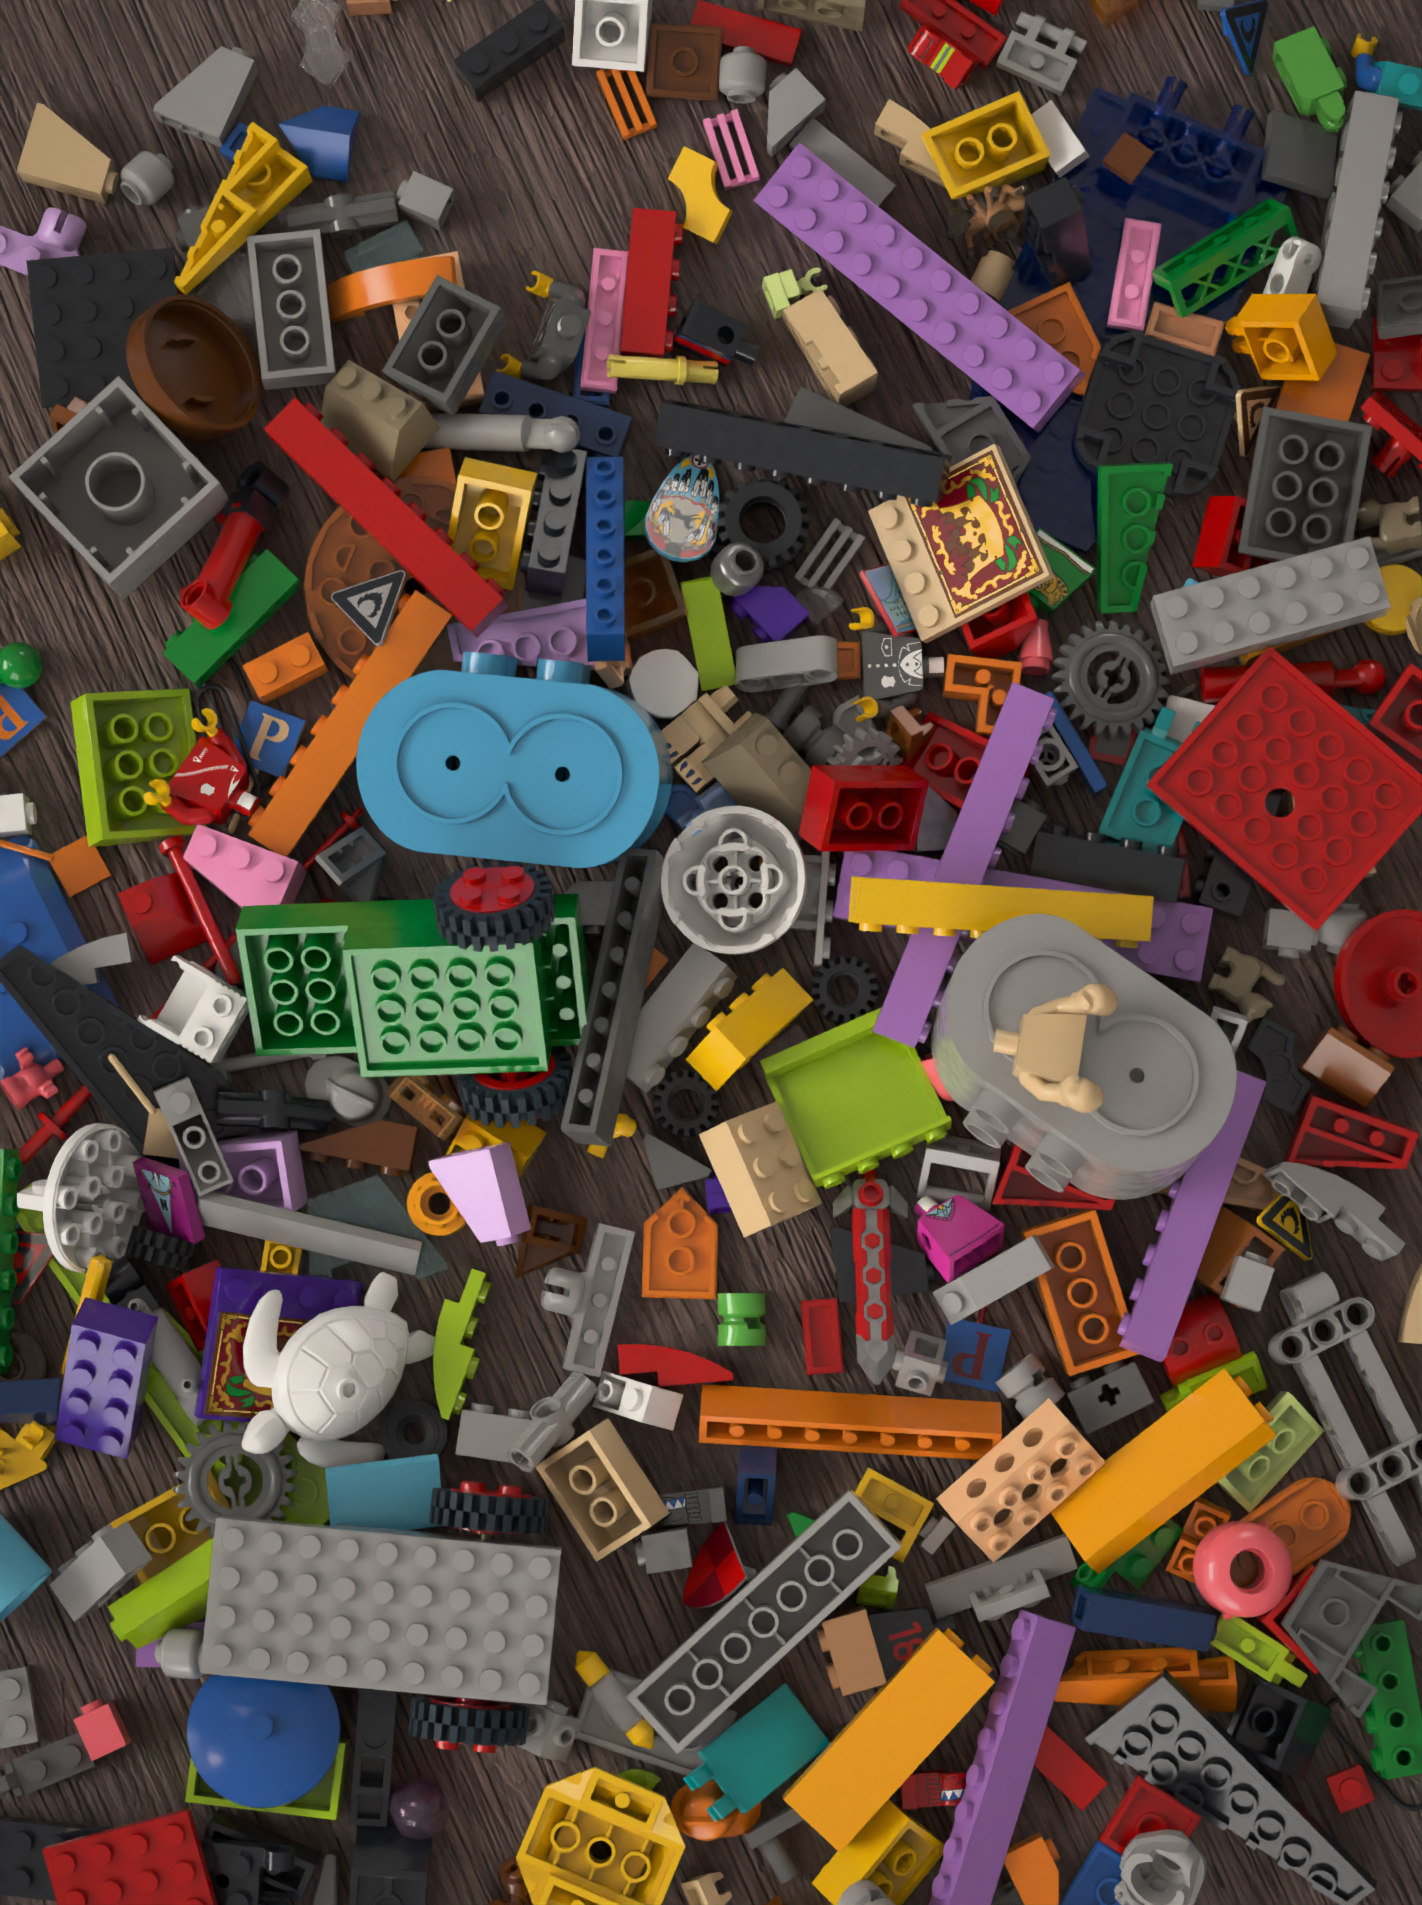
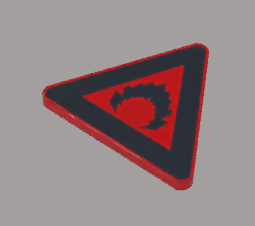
M15 1231L19 1238L17 1252L14 1254L13 1269L17 1275L16 1287L12 1292V1301L15 1304L23 1303L54 1256L45 1233Z

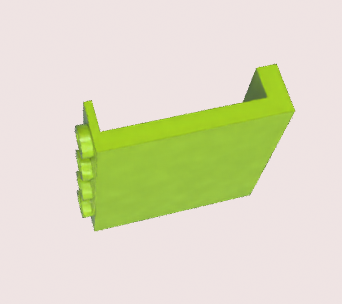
M881 1008L760 1060V1067L775 1102L777 1101L815 1188L824 1185L825 1189L837 1186L845 1181V1175L858 1170L859 1174L871 1171L880 1165L879 1160L890 1155L894 1159L907 1155L914 1150L913 1145L924 1140L928 1144L936 1142L947 1136L946 1130L951 1129V1117L946 1115L935 1089L920 1062L916 1049L872 1032Z

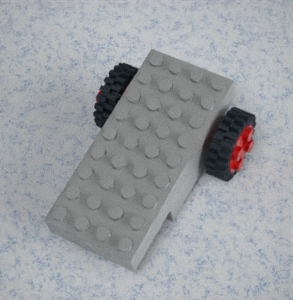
M462 1481L461 1488H433L429 1523L471 1530L472 1533H478L479 1537L343 1524L326 1526L219 1516L215 1522L200 1673L440 1695L412 1698L408 1731L410 1735L423 1739H432L436 1741V1748L457 1750L459 1744L474 1745L473 1751L481 1753H496L497 1746H521L526 1744L529 1708L507 1702L547 1704L562 1547L525 1544V1541L494 1539V1536L502 1535V1533L546 1534L549 1499L522 1494L523 1486L500 1484L499 1491L484 1489V1482Z

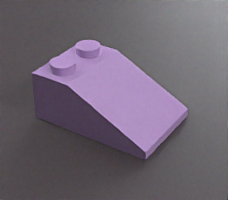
M297 1130L262 1133L217 1141L234 1182L212 1192L292 1211H297L308 1203ZM177 1149L180 1169L188 1172ZM191 1180L196 1203L199 1207V1201L201 1196L198 1195L195 1186Z

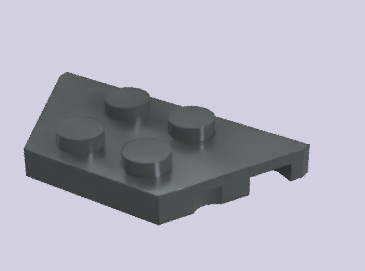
M993 396L976 397L973 400L951 399L946 402L929 404L917 402L912 406V409L938 451L943 454L952 455L950 467L996 444L1000 446L1014 482L1017 484L1031 462L1030 454Z

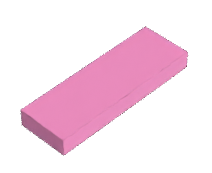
M1125 218L1107 327L1127 331H1144L1153 279L1151 271L1155 267L1162 224Z

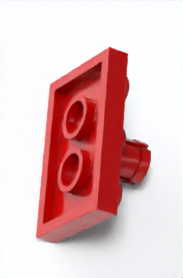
M1374 317L1372 320L1371 391L1422 393V334L1379 340L1377 317Z
M1380 390L1377 391L1360 407L1366 413L1363 418L1377 431L1384 428L1391 436L1380 451L1374 454L1370 460L1381 472L1386 473L1390 478H1393L1403 464L1413 455L1421 461L1418 466L1422 470V427Z

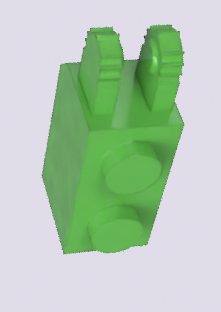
M1315 26L1274 42L1272 60L1299 114L1308 117L1316 114L1321 125L1326 129L1325 131L1338 133L1344 127L1345 119L1343 118L1346 116L1347 109H1345L1346 105H1344L1343 94L1344 89L1347 87V80L1341 67L1335 68L1330 58L1332 57V51L1328 40L1325 37L1320 38Z

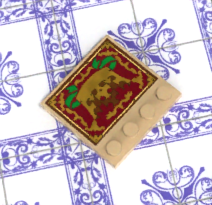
M996 444L951 466L945 499L938 503L933 502L932 507L913 505L910 503L911 498L897 495V500H888L868 511L921 641L924 643H928L1054 578V574L1001 448Z

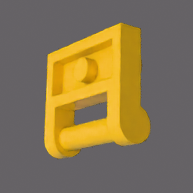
M868 1467L855 1493L876 1515L906 1531L902 1539L899 1540L902 1543V1547L892 1556V1558L902 1563L934 1503Z

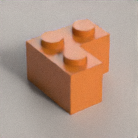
M948 654L942 697L978 701L975 733L989 739L1012 682L1020 685L1022 662Z

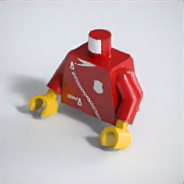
M202 709L201 712L208 721L207 726H204L198 718L192 719L191 726L197 732H206L208 734L207 737L201 736L169 784L162 779H155L149 783L151 787L157 790L158 796L149 791L144 794V801L149 805L161 803L162 809L183 825H207L211 823L222 825L227 821L233 810L251 817L258 808L260 798L246 791L249 787L247 764L235 743L221 727H215L218 721L216 713L212 709Z

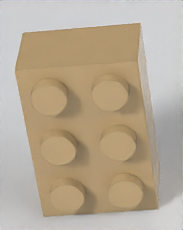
M777 1101L727 1120L699 1134L744 1238L822 1204Z
M609 1418L539 1463L536 1467L596 1562L670 1513Z

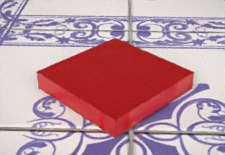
M1137 1774L1098 1839L1123 1855V1851H1125L1130 1841L1137 1834L1171 1829L1182 1831L1190 1839L1202 1816Z

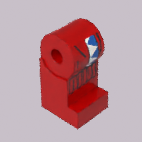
M914 1771L900 1786L902 1810L958 1805L961 1802L966 1787L967 1771Z

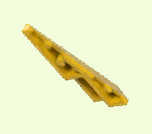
M254 122L248 126V135L241 150L237 149L233 157L234 164L227 179L222 180L201 224V233L195 245L191 246L187 253L188 260L180 276H176L174 280L175 285L185 295L247 241V236H253L313 182L308 167L282 149L278 139Z

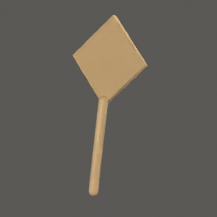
M110 1054L108 1056L109 1061L149 1112L143 1154L178 1159L177 1145L161 1109L155 1108L117 1057L114 1054Z

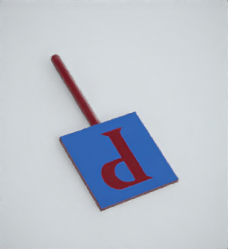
M993 1254L992 1256H990V1259L997 1255ZM987 1306L979 1310L976 1322L961 1319L950 1325L948 1321L944 1337L947 1343L942 1360L948 1362L944 1381L998 1392L999 1387L995 1384V1381L1002 1375L1011 1330L985 1325L984 1319Z

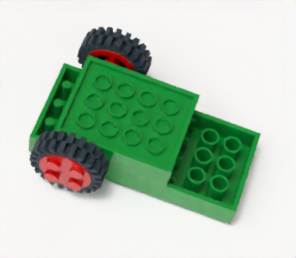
M498 860L497 866H491L490 861L482 862V868L471 864L466 866L464 872L459 869L453 871V878L445 876L441 880L442 885L437 884L435 893H433V899L243 906L236 927V934L256 1056L358 1053L361 1077L456 1074L460 1104L465 1114L470 1113V1118L474 1121L481 1118V1124L488 1126L493 1120H495L496 1127L504 1128L506 1121L511 1122L512 1128L520 1127V1121L527 1120L528 1126L536 1124V1119L541 1118L544 1122L551 1119V1112L559 1115L563 1112V1106H566L573 1074L571 1055L569 1052L566 1053V1049L563 1046L579 1045L583 1026L587 1025V1006L590 997L579 893L553 894L551 879L545 875L542 869L536 871V867L531 864L523 868L522 862H513L511 866H507V861Z

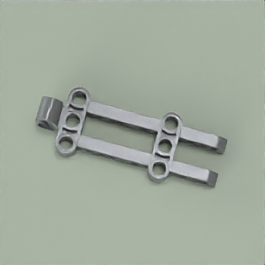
M1319 1272L1280 1290L1281 1302L1293 1325L1271 1337L1268 1343V1353L1271 1359L1279 1365H1293L1344 1467L1336 1477L1335 1486L1337 1492L1346 1500L1361 1501L1387 1555L1399 1567L1415 1559L1416 1553L1385 1490L1410 1478L1422 1501V1460L1415 1453L1417 1442L1419 1440L1422 1441V1433L1417 1432L1366 1331L1372 1325L1375 1318L1373 1305L1361 1297L1339 1302V1294L1332 1279L1326 1272ZM1350 1305L1355 1306L1360 1312V1320L1356 1325L1352 1324L1347 1317V1310ZM1318 1321L1324 1323L1328 1329V1336L1324 1341L1319 1340L1314 1332ZM1285 1338H1289L1295 1343L1296 1351L1291 1358L1286 1356L1282 1350V1342ZM1340 1342L1343 1343L1393 1443L1369 1456L1317 1355ZM1387 1457H1390L1396 1466L1395 1472L1391 1477L1387 1476L1382 1468L1383 1461ZM1355 1473L1360 1475L1363 1480V1488L1358 1494L1350 1486V1479Z

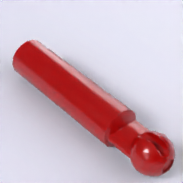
M1372 659L1358 661L1351 669H1336L1331 661L1291 663L1330 697H1333L1337 688L1353 687L1360 694L1372 695L1378 693L1386 683L1384 667ZM1251 665L1202 667L1200 675L1202 702L1206 704L1219 703Z

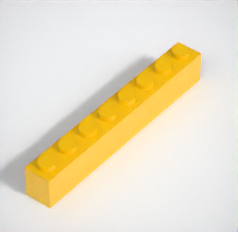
M851 876L848 922L859 923V930L882 932V925H896V933L919 934V927L933 928V935L955 937L956 929L970 930V937L978 938L987 930L1008 919L1028 914H1047L1061 917L1076 924L1101 942L1102 939H1116L1115 947L1138 948V941H1151L1154 897Z

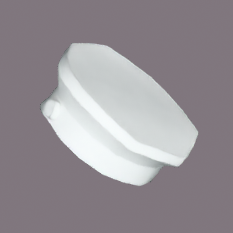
M659 649L639 657L625 686L629 698L637 702L650 715L657 718L673 719L683 713L697 700L699 673L679 651Z

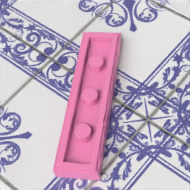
M593 249L588 310L591 311V316L585 333L581 391L617 393L618 378L607 377V371L610 370L606 369L609 354L620 355L629 251Z

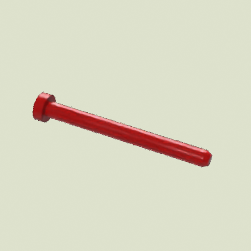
M180 835L170 837L159 844L158 847L162 856H169L227 983L235 986L241 982V975L190 865L183 858V849L186 847L184 839Z

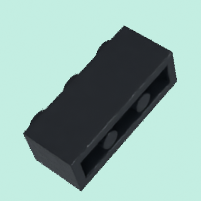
M539 0L455 58L453 61L456 74L476 102H478L565 41L564 27L546 2Z

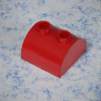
M1210 1292L1185 1304L1167 1356L1161 1362L1172 1389L1177 1388L1178 1384L1186 1382L1188 1379L1242 1358L1231 1323L1215 1293Z

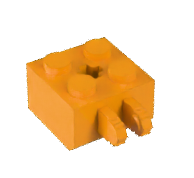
M1252 294L1239 314L1225 322L1227 334L1229 333L1232 336L1236 334L1238 336L1232 340L1234 352L1251 354L1258 375L1262 380L1320 381L1338 353L1317 294Z

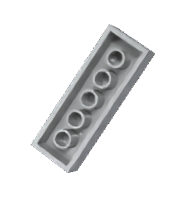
M1356 90L1346 108V116L1343 118L1345 119L1344 127L1341 129L1335 161L1333 189L1328 199L1320 242L1322 260L1320 266L1315 271L1311 294H1317L1329 326L1349 329L1355 319L1361 318L1363 310H1366L1368 306L1370 288H1366L1365 284L1368 282L1369 274L1372 275L1377 259V253L1371 252V250L1374 248L1376 239L1379 240L1381 235L1383 217H1378V214H1380L1382 204H1386L1390 188V182H1385L1384 179L1386 180L1388 170L1392 169L1394 164L1396 147L1391 145L1393 144L1395 134L1399 133L1403 112L1397 111L1399 98Z
M1370 536L1157 594L1152 597L1150 603L1170 675L1267 649L1269 645L1274 647L1386 616L1391 608Z

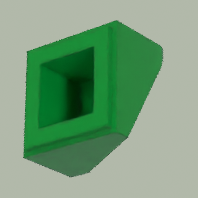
M624 500L625 541H648L644 533V519L651 502Z

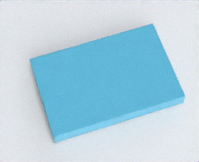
M438 1454L325 1468L330 1526L343 1524L397 1530L442 1526L429 1523L433 1488H441Z

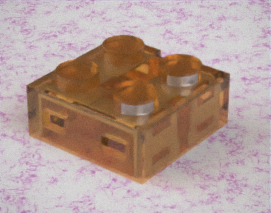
M423 1075L398 1076L385 1094L439 1138L449 1143L457 1134L464 1121V1118L460 1116L463 1108L446 1094L441 1099L434 1095L432 1090L436 1086ZM410 1090L416 1094L411 1101L405 1097ZM440 1114L447 1119L442 1126L435 1122Z

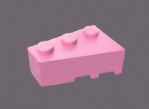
M202 825L196 826L183 856L194 870L240 908L252 905L294 904L307 874V871L296 860Z

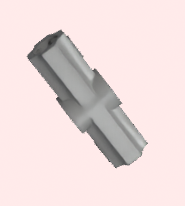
M572 1372L552 1397H546L537 1401L530 1410L532 1421L507 1451V1456L511 1463L518 1466L522 1471L532 1473L552 1447L567 1443L575 1434V1428L572 1423L598 1392L594 1382L589 1380L583 1373Z

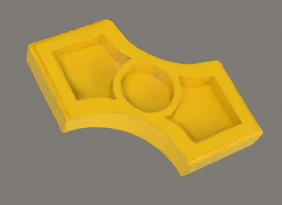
M684 146L668 180L677 185L685 198L686 219L683 228L717 245L733 213L732 210L721 202L716 192L715 176L718 163Z

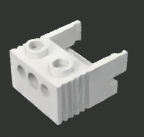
M174 955L171 961H177L179 967L184 970L157 1020H149L145 1015H140L137 1021L176 1044H182V1047L188 1048V1051H194V1054L200 1055V1058H206L208 1063H219L249 1012L246 992H243L242 989H237V986L230 985L225 982V979L196 962H189L179 955Z

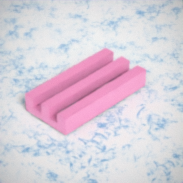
M732 110L726 115L724 113L719 114L717 118L703 119L704 129L715 162L718 163V171L724 190L759 180V174L738 110ZM733 122L749 174L745 176L727 124ZM720 126L736 178L732 180L729 178L713 129Z

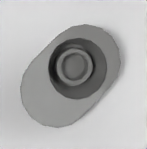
M337 1055L329 1056V1058H322L315 1062L307 1073L305 1087L308 1098L328 1100L332 1108V1117L359 1127L382 1120L389 1110L391 1093L384 1077H361L359 1063Z

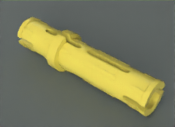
M609 354L607 358L606 369L610 370L607 371L608 378L674 381L675 385H684L685 382L715 385L718 379V369H714L718 367L717 361L687 360L685 356L666 359Z

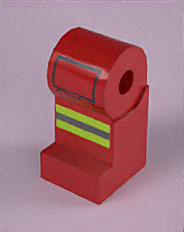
M926 23L921 25L907 47L908 52L913 57L944 78L943 81L954 90L965 85L981 58L949 35H945Z

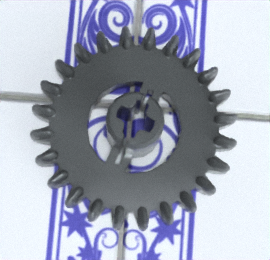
M1114 620L1108 622L1107 629L1099 621L1093 624V631L1087 626H1082L1079 629L1081 637L1071 634L1067 638L1072 646L1062 645L1059 648V652L1066 658H1057L1053 662L1054 666L1063 669V671L1056 672L1051 676L1052 680L1063 682L1053 693L1054 695L1062 694L1067 697L1060 703L1059 707L1072 706L1073 710L1068 719L1071 721L1081 716L1082 722L1079 727L1081 731L1090 724H1094V737H1097L1106 728L1107 738L1111 740L1115 737L1119 728L1122 738L1125 739L1130 735L1131 726L1135 733L1139 734L1140 730L1144 728L1143 721L1147 725H1152L1155 722L1152 712L1159 714L1162 708V704L1158 700L1165 701L1169 698V694L1161 688L1171 683L1169 678L1161 676V673L1169 668L1167 664L1158 663L1157 661L1163 655V652L1161 650L1152 652L1151 648L1154 640L1151 638L1143 642V631L1138 629L1134 634H1131L1128 623H1125L1120 630H1118ZM1102 654L1118 655L1115 661L1104 663L1092 675L1089 687L1087 671L1090 662ZM1121 661H1123L1121 667H1120V668L1112 675V677H1111V678H1112V681H1111L1112 687L1110 686V687L1103 693V691L1106 689V687H1107V685H1108V684H1107V681H1108L1107 675L1109 676L1115 669H1117V668L1119 667ZM1130 663L1137 677V687L1134 695L1130 700L1122 704L1106 703L1107 700L1116 698L1128 687L1130 672L1127 666Z
M225 1421L223 1432H220L214 1424H210L211 1437L209 1438L201 1432H197L196 1436L200 1445L197 1447L190 1443L185 1444L191 1457H178V1462L184 1465L186 1469L185 1471H178L173 1474L174 1477L184 1480V1484L174 1488L173 1491L186 1495V1498L179 1502L177 1506L179 1508L191 1507L192 1509L185 1520L191 1521L198 1517L200 1521L196 1529L197 1532H201L207 1526H210V1539L214 1537L215 1522L219 1516L271 1520V1517L275 1516L284 1520L286 1516L279 1508L280 1505L292 1506L294 1504L292 1500L285 1496V1492L298 1489L296 1485L287 1482V1478L296 1475L298 1472L293 1469H285V1465L293 1459V1455L280 1456L279 1453L286 1444L284 1441L268 1453L253 1454L242 1448V1440L247 1428L246 1422H240L237 1430H234L231 1422ZM239 1453L253 1458L260 1466L263 1474V1489L258 1499L248 1507L245 1505L244 1496L250 1492L253 1486V1477L247 1467L240 1465ZM222 1456L226 1458L227 1467L221 1471L218 1485L221 1492L231 1498L232 1509L219 1505L211 1497L207 1486L208 1474L212 1465ZM232 1456H234L235 1470H238L239 1476L246 1477V1484L240 1485V1492H238L240 1506H237V1494L234 1492L233 1487L226 1486L225 1479H229L232 1476Z

